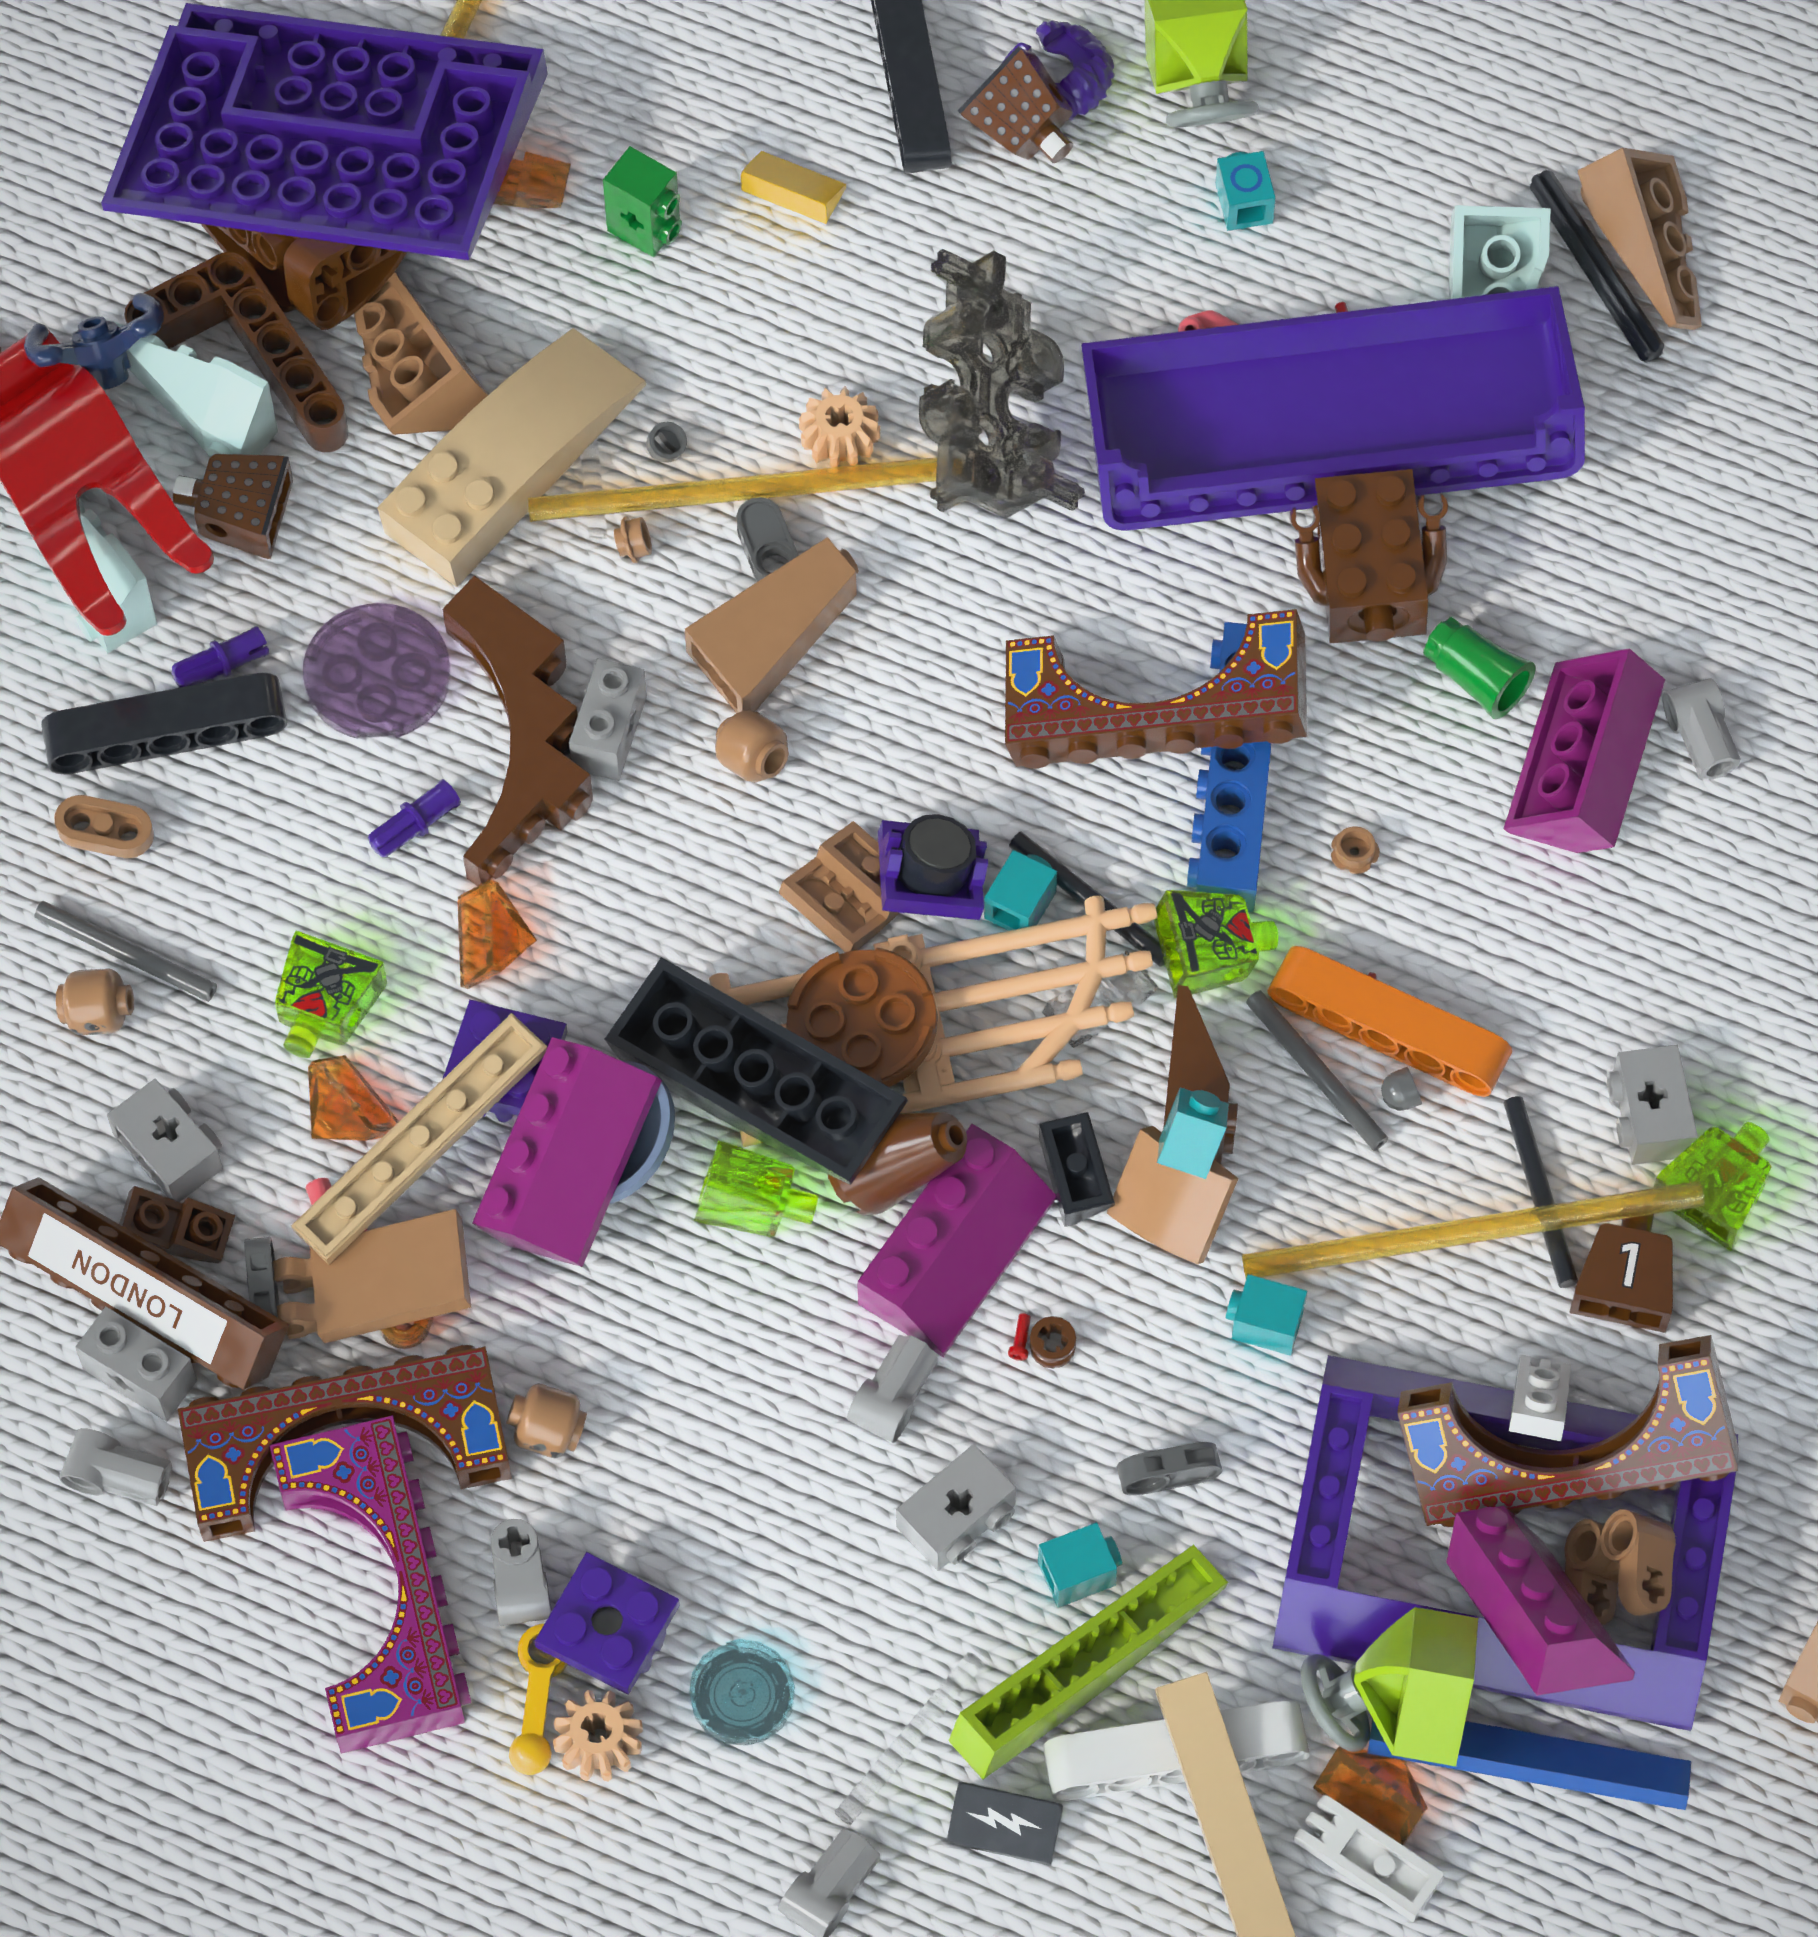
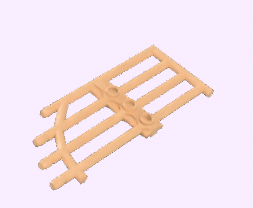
M1092 896L1084 902L1086 915L927 948H925L922 934L910 937L906 934L888 938V941L873 944L874 950L876 948L886 949L903 956L913 963L926 978L937 1006L938 1026L934 1043L921 1065L903 1080L905 1093L902 1095L908 1099V1102L900 1113H912L1056 1083L1059 1079L1063 1081L1072 1080L1083 1075L1080 1060L1059 1061L1056 1065L1050 1062L1079 1030L1108 1025L1111 1021L1115 1023L1123 1022L1134 1017L1131 1002L1111 1003L1108 1007L1101 1005L1090 1008L1103 978L1127 974L1130 970L1133 972L1142 971L1153 966L1150 951L1130 952L1127 956L1120 954L1105 958L1106 931L1129 927L1132 923L1144 924L1156 919L1155 904L1141 903L1134 905L1133 908L1122 907L1105 911L1104 898L1102 896ZM1087 935L1086 962L935 992L930 967ZM727 973L714 974L709 978L711 986L742 1004L750 1005L789 997L804 973L731 988ZM1078 984L1066 1013L945 1037L940 1012ZM786 1023L780 1024L781 1026L786 1028ZM1045 1038L1017 1070L955 1083L950 1057ZM740 1131L743 1147L763 1143Z

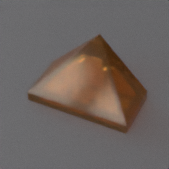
M491 879L457 897L460 987L470 989L501 973L537 941L500 884Z
M346 1055L313 1060L308 1066L312 1139L364 1141L379 1139L385 1136L399 1122Z
M1339 1746L1316 1781L1313 1789L1322 1795L1331 1797L1404 1846L1428 1809L1405 1760L1368 1754V1750L1364 1749L1351 1752Z

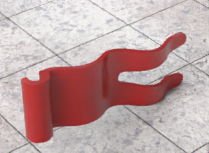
M49 331V335L43 345L60 344ZM24 336L0 353V482L42 556L75 608L101 635H114L125 627L127 619L110 592L86 538L79 506V499L84 492L92 488H101L105 493L115 497L142 525L161 550L190 573L199 574L208 570L214 562V555L211 548L187 524L140 453L120 415L97 380L84 367L78 365L58 363L48 367L37 366L26 355L24 350L26 336Z

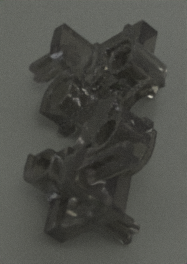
M941 249L937 252V260L931 263V272L947 281L946 304L944 310L930 317L925 322L922 347L926 348L927 352L937 358L946 360L954 367L959 377L960 386L954 384L955 380L953 379L939 386L930 384L924 388V394L919 398V421L928 438L938 444L936 487L931 489L930 498L937 501V509L941 512H945L967 500L1003 518H1008L1043 498L1071 511L1077 509L1078 500L1084 497V488L1080 487L1078 483L1055 473L1052 462L1059 456L1061 431H1053L1037 423L1027 425L1014 419L1008 403L1010 393L1018 394L1026 400L1037 403L1044 399L1045 391L1064 381V359L1059 346L1047 335L1033 328L1031 329V302L1023 299L1022 294L1018 292L1013 294L1003 289L1006 275V256L993 250L972 263L945 249ZM983 343L990 350L992 362L983 355ZM983 430L988 438V445H985L979 438Z

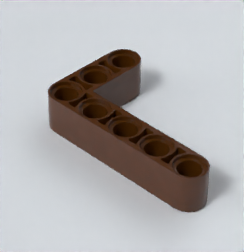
M228 251L218 254L144 292V294L155 298L163 307L164 321L160 330L153 335L161 339L168 349L227 320L307 443L313 449L320 452H333L345 444L349 431L342 399L244 255ZM238 280L237 283L225 284L228 281ZM133 299L128 302L125 308L124 317L126 324L145 314L134 308ZM188 302H197L196 304L190 306L184 305ZM253 315H262L256 319H249ZM278 349H284V350H285L284 352L279 353V354H272V353H271V352H273V351H275V350H278ZM301 384H308V385H309L308 387L303 388V389H295V388H294V387H296V386H298V385H301ZM324 419L333 420L327 424H318L319 421Z

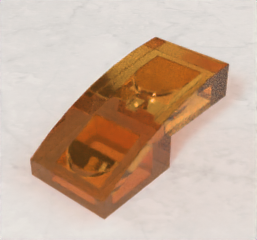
M525 152L522 161L512 158L493 204L524 208H561L571 164L530 152Z

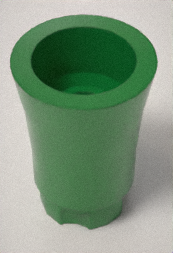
M1452 617L1446 621H1441L1435 627L1423 649V655L1436 663V668L1457 683L1495 720L1504 717L1518 704L1531 685L1536 671V666L1533 662L1509 652L1484 637L1471 626H1463Z

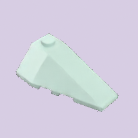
M1455 205L1451 215L1449 299L1537 289L1549 257L1551 208Z
M155 335L140 338L126 351L131 367L128 369L201 446L209 457L214 454L261 455L278 432L269 382L242 367L217 356L214 357L211 363L199 360L196 357L195 350L181 345L177 351L170 350Z
M79 499L81 522L99 570L110 592L123 610L127 622L120 632L105 636L97 632L81 614L75 618L85 637L90 642L97 639L108 654L157 625L145 575L113 533L106 535L95 512L92 509L85 512L84 505L81 499Z

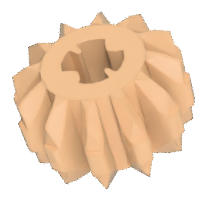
M844 386L840 391V395H833L825 387L822 392V400L809 398L806 404V412L801 413L799 418V429L802 431L801 444L804 450H812V458L816 464L829 458L830 465L834 471L840 464V461L844 460L855 468L858 463V455L870 458L873 453V443H877L878 439H880V426L877 423L879 418L876 406L867 405V397H865L864 392L854 397H849V390Z
M587 1690L584 1693V1706L581 1707L577 1702L568 1699V1702L565 1703V1708L569 1717L555 1718L554 1728L561 1735L553 1739L555 1752L565 1753L562 1763L566 1770H571L581 1765V1779L588 1781L592 1777L594 1769H600L603 1780L609 1782L612 1779L611 1766L615 1765L620 1770L628 1772L631 1768V1762L627 1755L641 1753L642 1743L636 1736L643 1732L642 1721L631 1718L634 1709L629 1701L615 1707L616 1696L611 1690L604 1695L602 1702H596L593 1691ZM595 1729H605L607 1739L600 1736V1743L590 1742L589 1732L595 1736Z

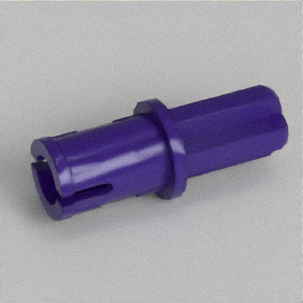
M255 626L221 643H218L216 640L211 641L210 648L174 663L171 670L172 676L179 688L201 684L221 674L227 678L232 675L231 670L269 655V648L267 646L263 647L267 642L261 630Z
M441 779L437 785L411 804L408 802L402 803L400 805V812L372 831L367 837L371 848L382 858H387L418 834L424 837L429 833L428 827L453 808L461 805L459 796L446 780Z

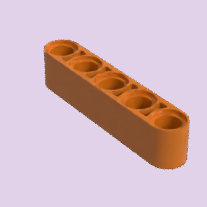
M1293 946L1289 949L1267 990L1270 998L1279 1006L1476 1096L1486 1097L1492 1093L1512 1054V1047L1509 1043L1495 1033L1305 947Z

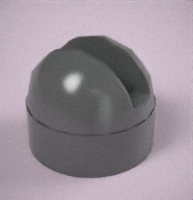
M673 422L657 424L647 437V450L651 457L658 462L669 463L677 460L687 446V437L684 430ZM658 435L663 444L673 454H668L654 438Z
M1408 1067L1392 1072L1384 1079L1381 1093L1388 1107L1402 1111L1422 1105L1420 1095Z

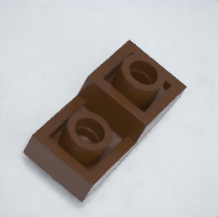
M134 1186L128 1193L119 1224L171 1255L219 1264L225 1252L235 1215L189 1197L183 1203Z

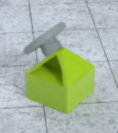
M1145 0L1146 61L1155 93L1160 94L1190 89L1193 105L1192 108L1169 113L1166 117V124L1170 127H1190L1232 121L1255 115L1259 110L1256 102L1248 100L1229 102L1227 84L1248 81L1247 6L1245 0Z
M1414 1607L1383 1632L1356 1662L1355 1668L1344 1672L1333 1660L1324 1655L1313 1654L1308 1656L1301 1666V1684L1309 1708L1320 1727L1341 1748L1351 1752L1360 1751L1366 1747L1370 1738V1724L1366 1712L1368 1710L1393 1756L1456 1766L1474 1682L1478 1618ZM1317 1670H1319L1324 1687L1323 1697L1317 1682ZM1335 1718L1340 1719L1353 1735L1346 1732Z

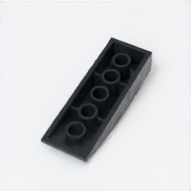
M662 957L604 1038L619 1060L632 1061L647 1067L663 1080L671 1092L759 1141L850 1185L908 1102V1099L902 1094Z

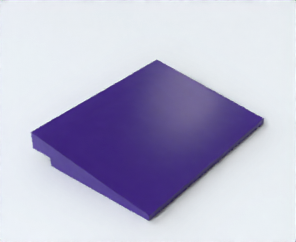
M186 3L178 25H169L102 199L103 211L470 260L548 75L544 49Z

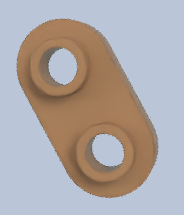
M75 795L65 799L57 807L54 815V822L60 839L65 844L74 848L121 858H135L144 854L153 843L154 831L150 817L143 809L137 806L86 795ZM79 822L90 823L84 830L74 829V826ZM127 832L137 833V836L132 840L126 841L121 839Z

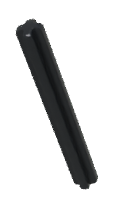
M1545 170L1534 175L1530 184L1531 191L1542 208H1551V222L1640 360L1646 363L1660 357L1664 349L1663 341L1555 174L1550 170Z

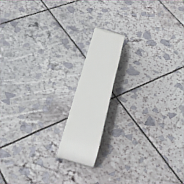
M1285 1700L1220 1710L1241 1773L1294 1765L1308 1759L1310 1756L1299 1702ZM1164 1719L1067 1734L1050 1739L1043 1745L1052 1797L1056 1800H1077L1185 1782Z

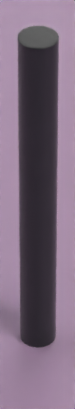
M1022 831L1018 832L1011 840L1009 847L1012 850L1025 856L1033 854L1046 860L1052 869L1057 871V885L1084 907V902L1087 898L1102 896ZM1103 897L1105 911L1117 909L1115 905ZM1132 923L1129 927L1114 929L1115 932L1139 951H1150L1152 961L1159 967L1163 966L1172 954L1169 948L1137 923Z
M1521 1096L1511 1097L1505 1100L1503 1104L1559 1288L1572 1287L1578 1282L1577 1274L1525 1103Z

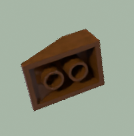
M1178 985L1163 1129L1180 1087L1190 1091H1207L1217 1096L1220 1101L1229 1103L1230 1083L1189 986ZM1229 1103L1227 1128L1214 1158L1219 1164L1222 1162V1154H1233L1238 1103Z

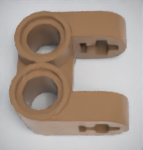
M1621 1509L1613 1513L1606 1523H1600L1592 1519H1583L1577 1522L1570 1530L1564 1548L1566 1559L1565 1573L1602 1625L1609 1623L1615 1615L1617 1584L1622 1605L1627 1612L1634 1616L1660 1612L1667 1607L1672 1591L1673 1555L1676 1546L1675 1533L1672 1527L1664 1522L1630 1510Z

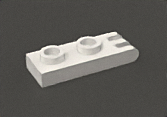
M1520 1355L1509 1431L1561 1441L1565 1424L1572 1364L1561 1363L1558 1371L1550 1368L1551 1360L1541 1359L1539 1366L1535 1367L1531 1366V1356Z
M1323 1795L1318 1801L1317 1807L1333 1819L1329 1822L1319 1814L1311 1812L1306 1818L1305 1823L1321 1836L1317 1839L1307 1831L1299 1829L1293 1837L1295 1843L1414 1922L1442 1882L1445 1873L1331 1797Z

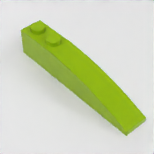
M1193 1544L961 1711L948 1741L981 1779L984 1780L1073 1715L1145 1658L1224 1590L1228 1584L1227 1580Z

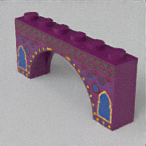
M392 1415L270 1445L285 1510L321 1509L351 1519L366 1529L380 1543L397 1573V1610L385 1643L375 1657L358 1673L336 1685L325 1688L340 1753L343 1754L464 1724L465 1720L461 1706L471 1704V1698L465 1673L454 1675L450 1656L458 1655L460 1652L453 1623L442 1626L438 1608L448 1606L442 1576H430L427 1559L435 1558L437 1555L430 1526L419 1529L415 1511L425 1509L419 1479L408 1481L404 1466L405 1463L414 1461L407 1431L396 1432Z

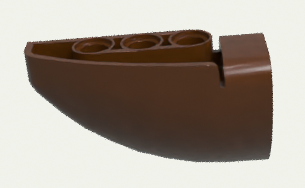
M201 224L223 252H237L249 260L283 312L287 313L297 310L320 330L334 328L363 307L392 276L407 252Z

